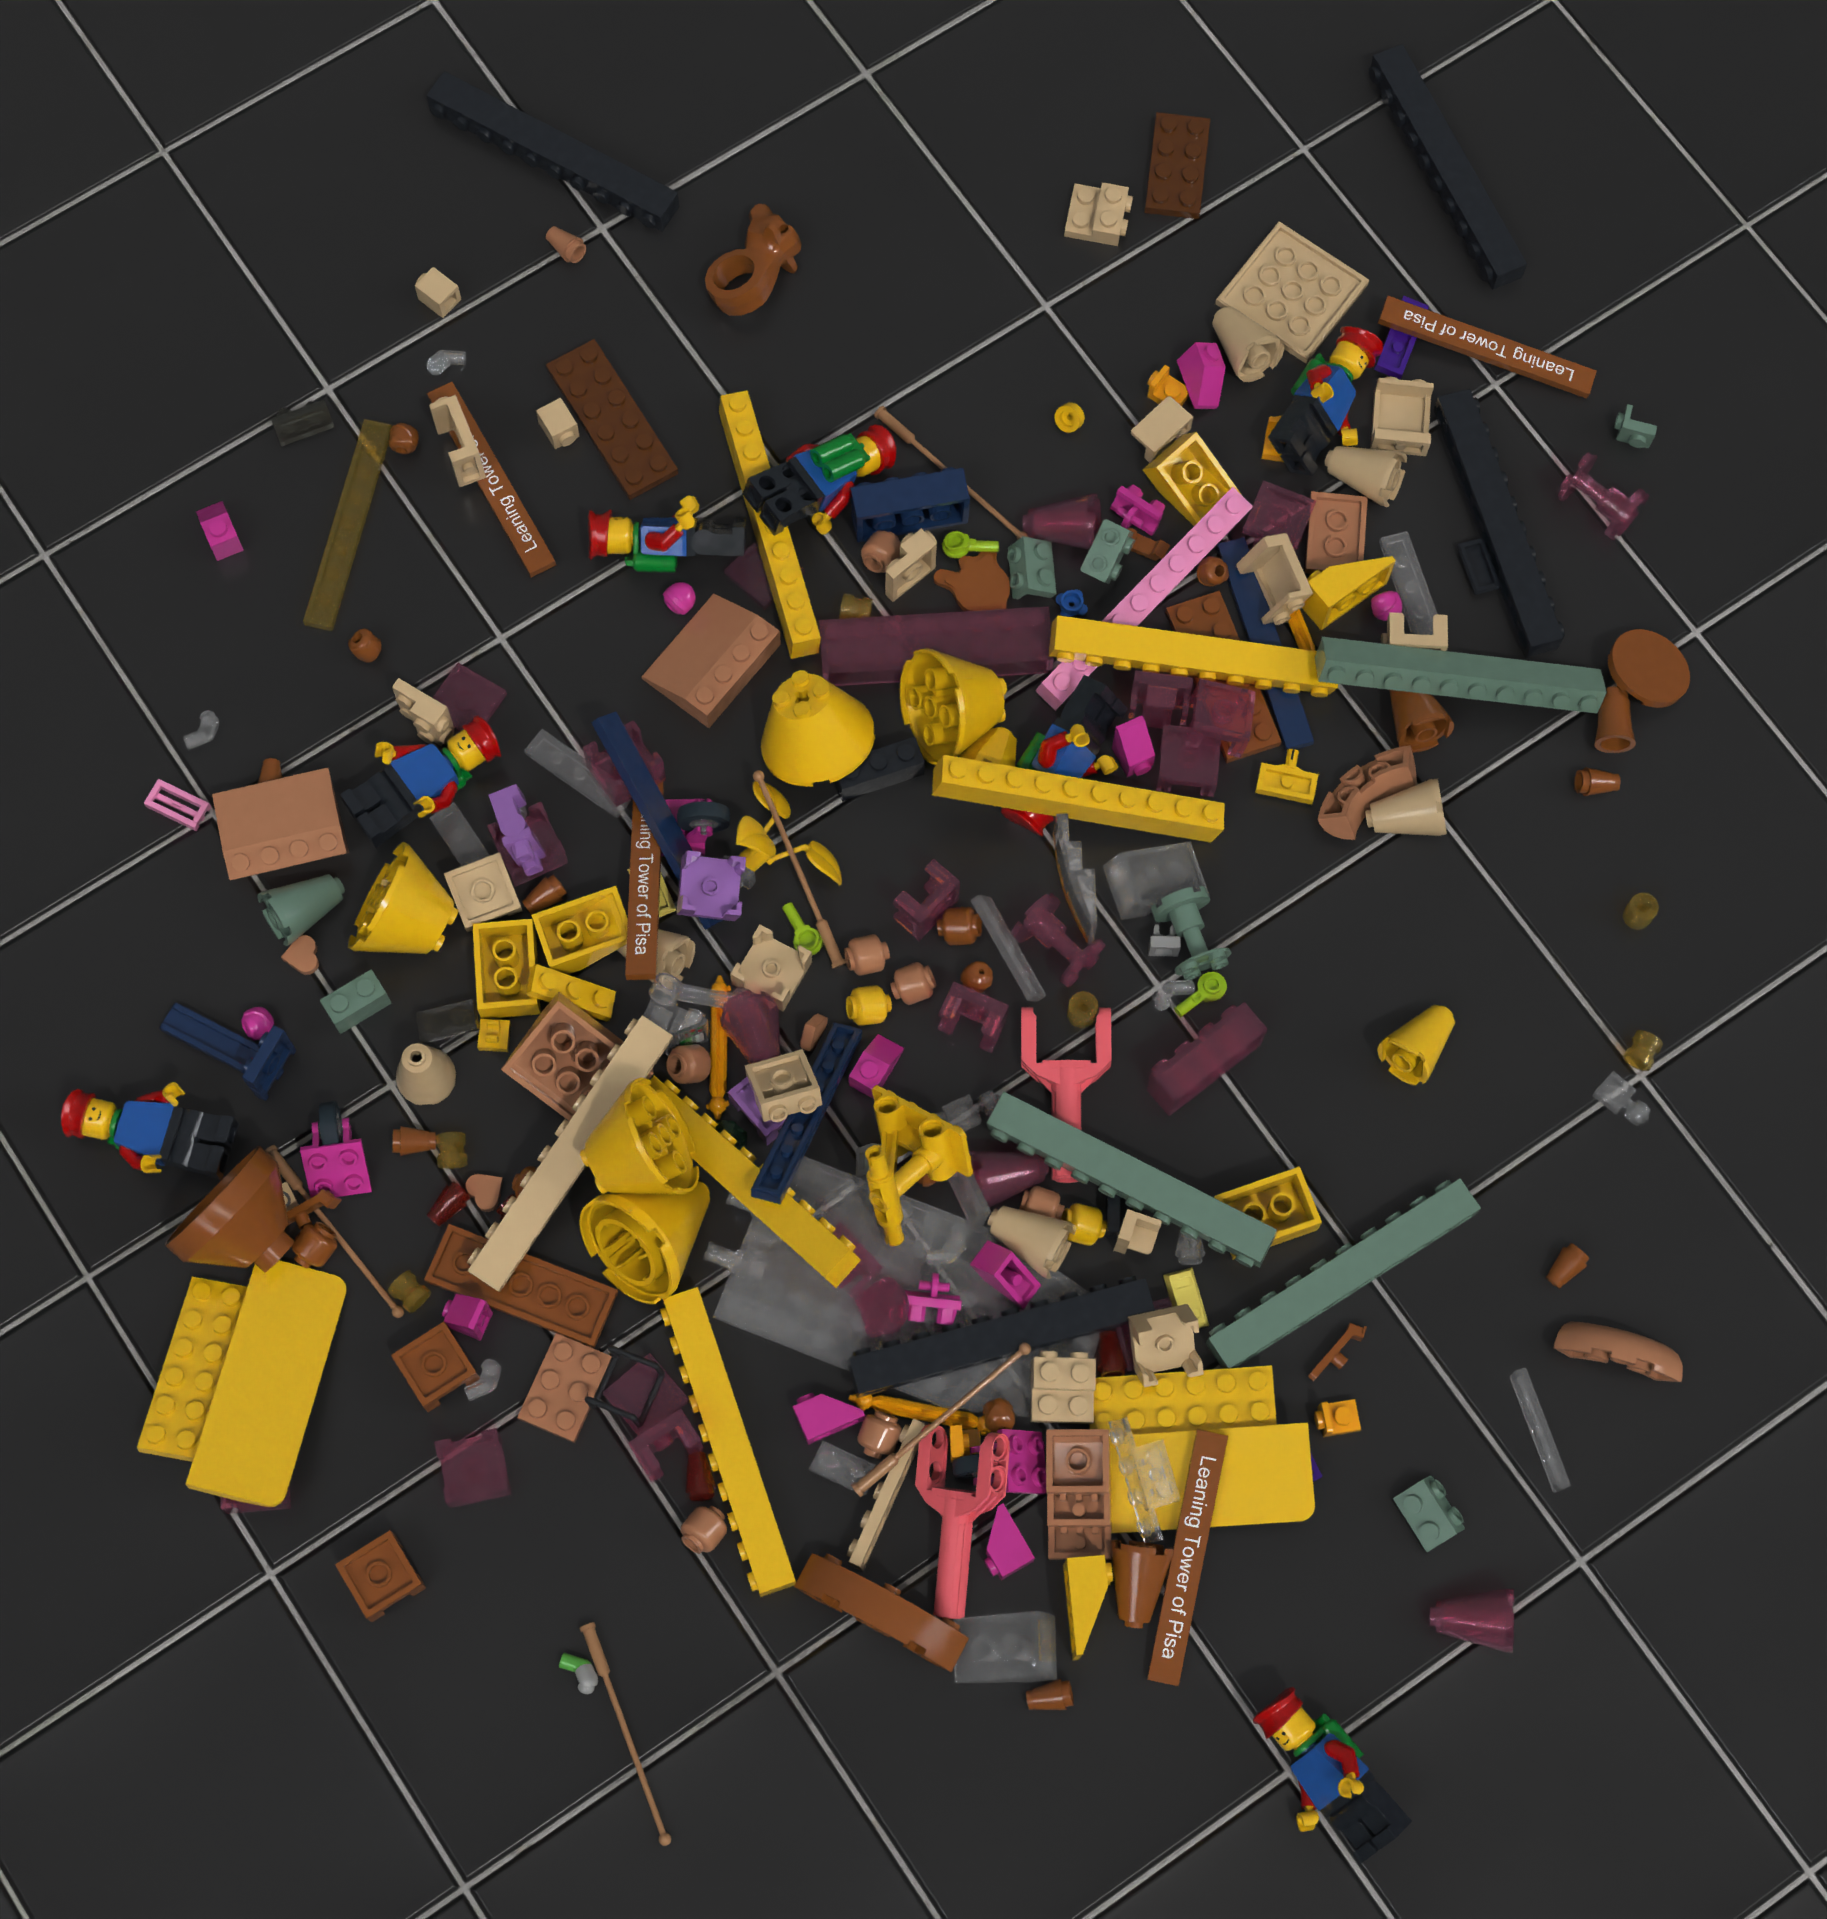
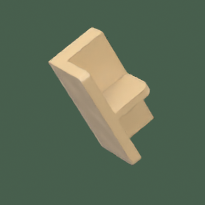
M1168 396L1131 430V435L1146 447L1144 458L1150 463L1181 435L1187 434L1191 430L1193 416L1171 396Z
M1127 1209L1113 1251L1125 1254L1126 1250L1130 1249L1142 1254H1150L1162 1221Z

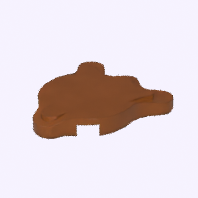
M980 552L974 557H961L958 563L961 569L959 572L944 569L935 572L934 583L949 590L954 595L956 603L967 614L971 612L982 615V618H987L993 623H1000L1007 616L1006 605L1010 595V581L997 563V552Z

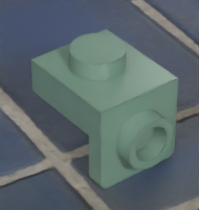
M1627 404L1624 412H1618L1615 420L1614 429H1618L1616 440L1629 443L1636 448H1649L1655 437L1657 426L1630 419L1633 405Z

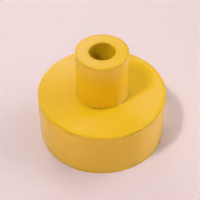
M1072 402L1065 403L1059 407L1054 417L1058 428L1066 433L1076 431L1083 425L1085 419L1081 407Z

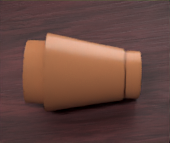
M556 226L548 230L546 240L566 262L577 263L584 257L586 245L581 238Z

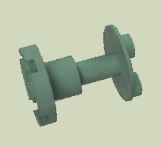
M1199 886L1201 891L1194 892L1192 887L1178 890L1161 898L1162 905L1156 908L1155 903L1151 906V912L1155 921H1171L1176 935L1184 937L1191 958L1180 963L1175 968L1176 975H1183L1185 981L1199 977L1201 971L1211 967L1212 970H1218L1229 964L1227 958L1231 955L1230 948L1207 949L1200 931L1205 925L1199 912L1201 908L1210 902L1209 894L1204 886Z

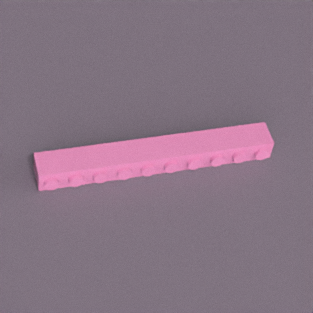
M1232 487L1102 622L1138 626L1235 527L1253 506ZM1074 660L1071 663L1061 662L1035 691L1056 711L1075 691L1084 675L1089 677L1098 667L1088 666L1085 664V661Z

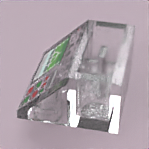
M652 996L643 1016L673 1035V1039L663 1054L669 1056L672 1049L677 1046L699 1045L709 1040L708 1019L704 1018V1013L694 1008H689L687 1011L677 1007L678 1004L667 997L658 999Z

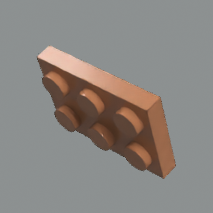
M1311 491L1305 573L1312 574L1317 570L1322 572L1329 566L1364 561L1368 497Z
M556 1333L517 1418L575 1443L590 1411V1407L585 1402V1397H595L612 1356Z

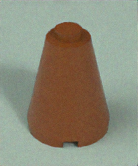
M1389 690L1399 747L1410 745L1412 753L1422 752L1439 744L1437 739L1443 735L1446 738L1451 735L1454 723L1433 695Z
M1111 1540L1118 1619L1124 1620V1626L1143 1628V1623H1150L1171 1563L1174 1548L1168 1547L1163 1552L1164 1545L1129 1540V1545L1121 1544L1120 1546L1121 1540Z

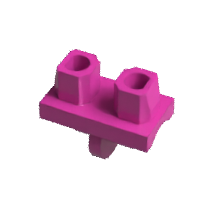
M1134 484L1128 488L1121 486L1116 492V498L1110 509L1124 518L1121 523L1122 527L1128 529L1133 524L1152 536L1161 521L1165 505L1158 500H1152L1150 503L1143 500L1142 490Z
M932 1273L931 1281L919 1280L918 1289L930 1290V1292L905 1290L904 1302L907 1305L909 1321L924 1322L926 1307L937 1308L936 1323L952 1325L957 1310H961L962 1300H960L959 1295L938 1293V1291L949 1292L950 1283L939 1282V1273Z

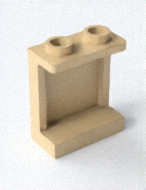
M1396 377L1378 378L1374 390L1370 449L1400 451L1407 455H1427L1431 444L1429 423L1431 395L1434 390L1433 383H1428L1421 379L1408 381L1399 380Z
M456 395L437 399L429 405L437 433L440 435L454 430L462 447L449 452L459 487L486 478L479 450Z
M1287 533L1263 537L1236 564L1240 574L1254 572L1270 608V611L1261 618L1263 624L1274 622L1275 625H1280L1287 622L1291 618L1290 615L1294 611L1301 609L1305 605L1304 602L1313 594Z

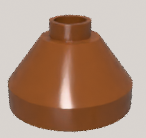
M257 1146L201 1200L171 1234L165 1246L182 1262L247 1268L254 1263L264 1273L267 1272L295 1242L284 1231L289 1221L278 1162L261 1146Z

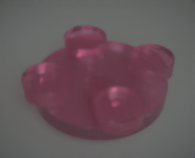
M884 1277L880 1281L873 1283L867 1290L859 1291L855 1298L857 1307L861 1309L865 1331L870 1337L893 1334L906 1322L909 1313L908 1296L905 1290L892 1277Z

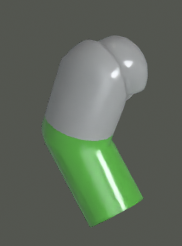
M564 1652L559 1668L574 1672L579 1682L578 1690L583 1694H591L598 1684V1676L592 1663L587 1659Z

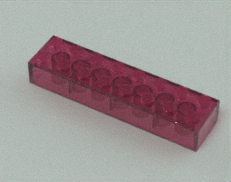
M1049 606L819 620L822 677L835 686L900 682L906 660L912 659L914 651L925 648L989 668L997 676L1052 673L1054 657L1049 656L1051 638Z

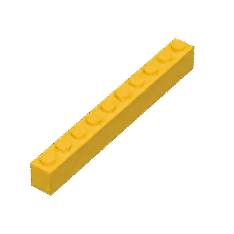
M748 390L720 396L719 415L742 493L749 477L770 469ZM744 497L790 658L794 659L819 653L821 636L788 526L784 527L783 532L774 536L759 517L761 512L756 513Z
M1059 615L1052 622L1049 656L1057 657L1059 662L1071 663L1074 660L1085 661L1086 665L1099 667L1103 664L1114 665L1113 668L1117 670L1139 668L1146 674H1159V671L1168 672L1171 677L1187 678L1190 675L1199 677L1198 679L1203 682H1214L1216 679L1226 680L1227 684L1232 686H1242L1244 683L1255 684L1257 689L1269 690L1272 687L1283 688L1285 693L1292 694L1307 691L1311 692V696L1327 697L1328 694L1330 695L1338 688V684L1318 682L1315 664L1317 651Z
M943 755L933 769V796L1210 843L1224 830L1225 803L949 755Z
M654 1075L651 1078L652 1083L649 1085L656 1091L662 1089L669 1096L688 1127L696 1152L691 1154L692 1159L837 1288L861 1261L853 1253L856 1246L844 1235L839 1239L832 1233L836 1228L824 1217H821L819 1221L812 1215L816 1210L805 1200L801 1199L799 1203L793 1199L796 1193L790 1187L781 1204L751 1197V1188L763 1164L758 1168L753 1163L757 1158L744 1146L738 1150L734 1146L737 1140L725 1129L721 1133L715 1130L718 1123L707 1113H704L702 1116L697 1114L696 1111L699 1107L687 1096L683 1099L679 1098L677 1094L680 1090L667 1079L663 1083Z
M696 1287L669 1296L666 1300L663 1299L665 1308L660 1309L665 1327L671 1325L675 1335L669 1338L674 1355L681 1354L684 1365L679 1366L684 1384L691 1383L694 1394L688 1397L693 1412H700L703 1423L698 1425L703 1443L710 1441L713 1453L707 1455L713 1472L719 1470L723 1481L717 1484L722 1501L729 1500L733 1511L727 1513L732 1531L739 1530L742 1542L737 1543L742 1562L749 1560L752 1572L746 1573L752 1592L759 1590L760 1596L763 1597L794 1586L796 1580L699 1289Z

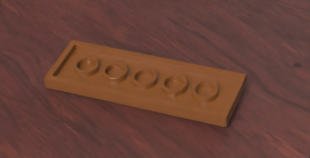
M1220 591L1166 608L1165 613L1174 632L1240 641ZM1191 676L1226 763L1281 745L1282 741L1261 690L1255 688V684L1244 683L1242 686L1228 685L1226 680L1216 679L1214 682H1203L1198 679L1199 677Z
M448 1224L424 1278L425 1282L455 1294L485 1300L489 1307L595 1348L617 1297V1289L526 1254L501 1292H498L468 1272L471 1266L467 1263L468 1259L477 1247L482 1250L489 1239Z

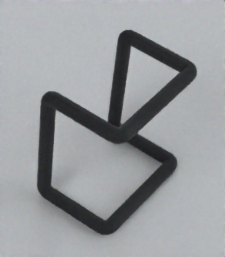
M610 1345L608 1346V1351L613 1356L595 1397L587 1396L585 1397V1402L591 1409L600 1407L630 1419L640 1428L644 1424L663 1381L665 1372L656 1362ZM619 1355L652 1367L658 1373V1377L639 1419L632 1413L600 1401Z

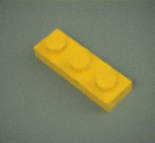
M538 964L531 967L526 995L550 1003L555 995L560 992L591 1017L603 1021H608L612 1018L616 991Z

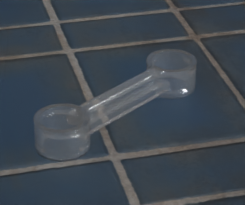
M667 973L657 974L649 988L651 998L661 1005L674 1006L678 1000L729 1010L732 1015L742 1020H751L761 1004L758 995L747 988L738 987L733 993L697 987L682 984L679 979Z

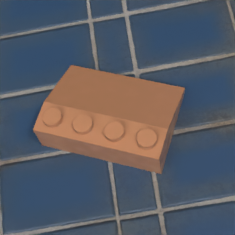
M713 594L642 675V679L707 728H710L781 645L780 631L759 615Z
M329 768L212 794L222 851L230 880L349 853Z
M558 992L535 1020L501 1070L570 1121L576 1113L572 1109L581 1094L588 1095L593 1088L589 1084L599 1068L603 1071L610 1063L607 1056L617 1043L621 1046L624 1041ZM653 1068L646 1079H649L654 1074Z

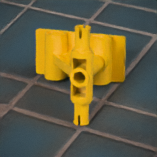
M875 1085L872 1088L873 1107L881 1138V1146L873 1145L865 1151L869 1166L866 1175L870 1191L869 1200L873 1205L877 1223L883 1227L886 1244L889 1243V1246H897L905 1238L901 1227L904 1215L900 1197L926 1173L931 1180L945 1181L956 1172L970 1177L973 1174L967 1136L961 1127L948 1123L935 1113L927 1112L918 1107L914 1102L906 1101L891 1090ZM908 1151L913 1152L912 1158L896 1171L898 1157L903 1156Z

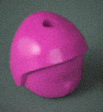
M674 583L663 593L666 606L676 614L685 615L695 604V592L692 586L687 583Z
M1385 591L1371 599L1372 612L1379 620L1387 621L1389 612L1402 613V600L1396 591Z
M253 1007L243 1013L241 1024L249 1038L259 1040L265 1032H270L274 1025V1018L265 1008Z

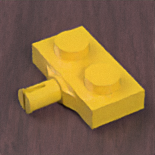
M1287 749L1285 764L1272 765L1261 762L1255 793L1313 804L1319 774L1306 772L1296 767L1298 750H1294L1291 760L1293 749Z

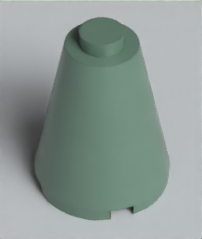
M327 874L265 890L258 894L259 903L265 902L267 908L262 910L268 925L278 939L285 938L283 944L288 946L343 900L342 894L345 893V889L338 877L333 878Z

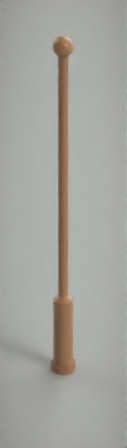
M884 406L876 410L874 414L876 419H880L907 444L914 445L941 470L947 468L916 441L915 435L893 417ZM967 485L969 494L1017 536V540L1023 536L1028 537L1026 532H1020Z
M757 770L753 773V779L759 783L817 919L816 927L832 962L831 966L833 969L846 964V961L842 958L827 920L823 919L765 785V775L762 771Z
M275 1145L268 1147L265 1151L278 1162L282 1177L293 1190H297L305 1201L309 1200L311 1197L302 1187L303 1182L277 1151L278 1148ZM320 1208L316 1209L314 1212L324 1225L336 1233V1240L391 1307L392 1315L395 1318H401L404 1315V1309L395 1304Z
M1028 1343L1020 1344L1019 1350L896 1454L888 1455L859 1481L851 1484L854 1491L862 1497L866 1490L898 1464L899 1458L1022 1355H1028L1031 1352V1346Z
M595 1623L586 1624L580 1627L581 1633L583 1632L597 1673L603 1677L660 1834L659 1843L667 1846L671 1842V1836L669 1833H666L610 1681V1669L595 1630Z

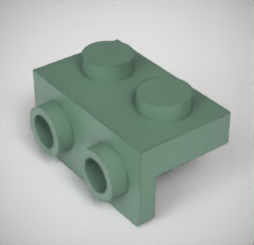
M1105 519L1080 570L1107 584H1110L1111 579L1116 581L1123 567L1119 563L1124 554L1128 555L1135 543V539L1132 538L1134 532Z
M1023 536L1008 547L1007 559L1010 568L1012 598L1019 600L1026 594L1046 598L1056 595L1052 542Z
M1432 1476L1419 1481L1393 1498L1426 1552H1429L1465 1529L1462 1524L1464 1520L1461 1513L1456 1507H1451L1445 1497V1488L1440 1481L1434 1480Z

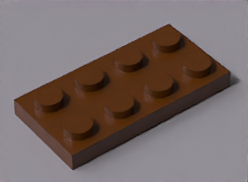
M1156 112L1145 213L1199 219L1210 118Z

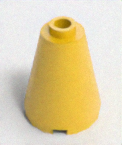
M1432 1005L1385 1037L1379 1043L1377 1051L1381 1062L1386 1059L1391 1066L1388 1071L1410 1085H1417L1419 1082H1422V1084L1426 1083L1455 1025L1452 1012L1445 1006Z

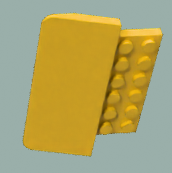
M280 1260L265 1273L257 1265H254L248 1287L192 1277L137 1445L138 1451L192 1462L186 1481V1486L189 1489L265 1507L279 1505L285 1499L345 1300L347 1288L344 1281L333 1274Z
M1272 1365L1203 1370L1204 1375L1188 1377L1186 1372L1156 1373L1154 1375L1158 1380V1385L1145 1388L1137 1375L1096 1378L1094 1423L1090 1424V1429H1109L1112 1534L1177 1530L1197 1429L1228 1436L1210 1527L1301 1522L1313 1515L1315 1499L1308 1423L1277 1425Z

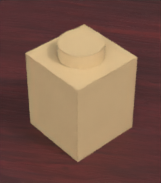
M434 267L427 273H423L415 284L418 300L442 318L461 300L458 285Z
M561 398L536 410L538 422L554 449L568 446L576 438L580 437L577 423Z

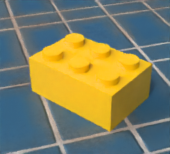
M522 919L473 924L477 1010L481 1019L541 1014L540 999L526 995L531 967L538 964L536 929L533 920Z
M1300 1166L1214 1196L1215 1199L1277 1229L1276 1237L1271 1246L1317 1231L1322 1224ZM1230 1253L1232 1260H1234L1236 1255Z

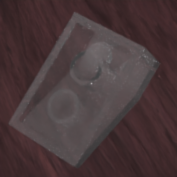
M1191 841L1120 852L1103 865L1121 920L1152 914L1151 906L1154 903L1156 908L1162 905L1161 898L1178 890L1192 887L1194 892L1201 891L1199 886H1204L1207 889Z
M1042 1611L953 1619L955 1623L961 1626L959 1632L969 1638L954 1666L955 1683L1057 1680L1054 1615Z

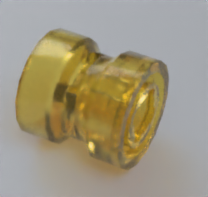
M844 593L839 621L850 622L853 620L857 621L859 625L868 626L873 598L863 597L859 599L855 598L853 594Z
M1649 893L1636 894L1623 910L1625 923L1633 929L1646 928L1658 913V902Z
M1081 991L1071 997L1067 1017L1072 1025L1085 1028L1093 1024L1098 1011V1002L1095 996L1089 992Z
M1637 1030L1632 1038L1633 1045L1627 1048L1623 1059L1636 1069L1649 1071L1654 1064L1653 1057L1660 1052L1663 1042L1650 1032Z
M446 1132L436 1136V1146L440 1149V1154L437 1156V1166L439 1168L454 1169L468 1165L467 1154L464 1152V1146L466 1145L465 1133Z
M407 1270L394 1280L388 1288V1293L394 1299L403 1300L402 1306L410 1314L426 1302L431 1295V1291L425 1285H420L416 1281L417 1277L410 1270Z

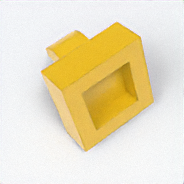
M480 1019L478 1050L509 1052L510 1020Z

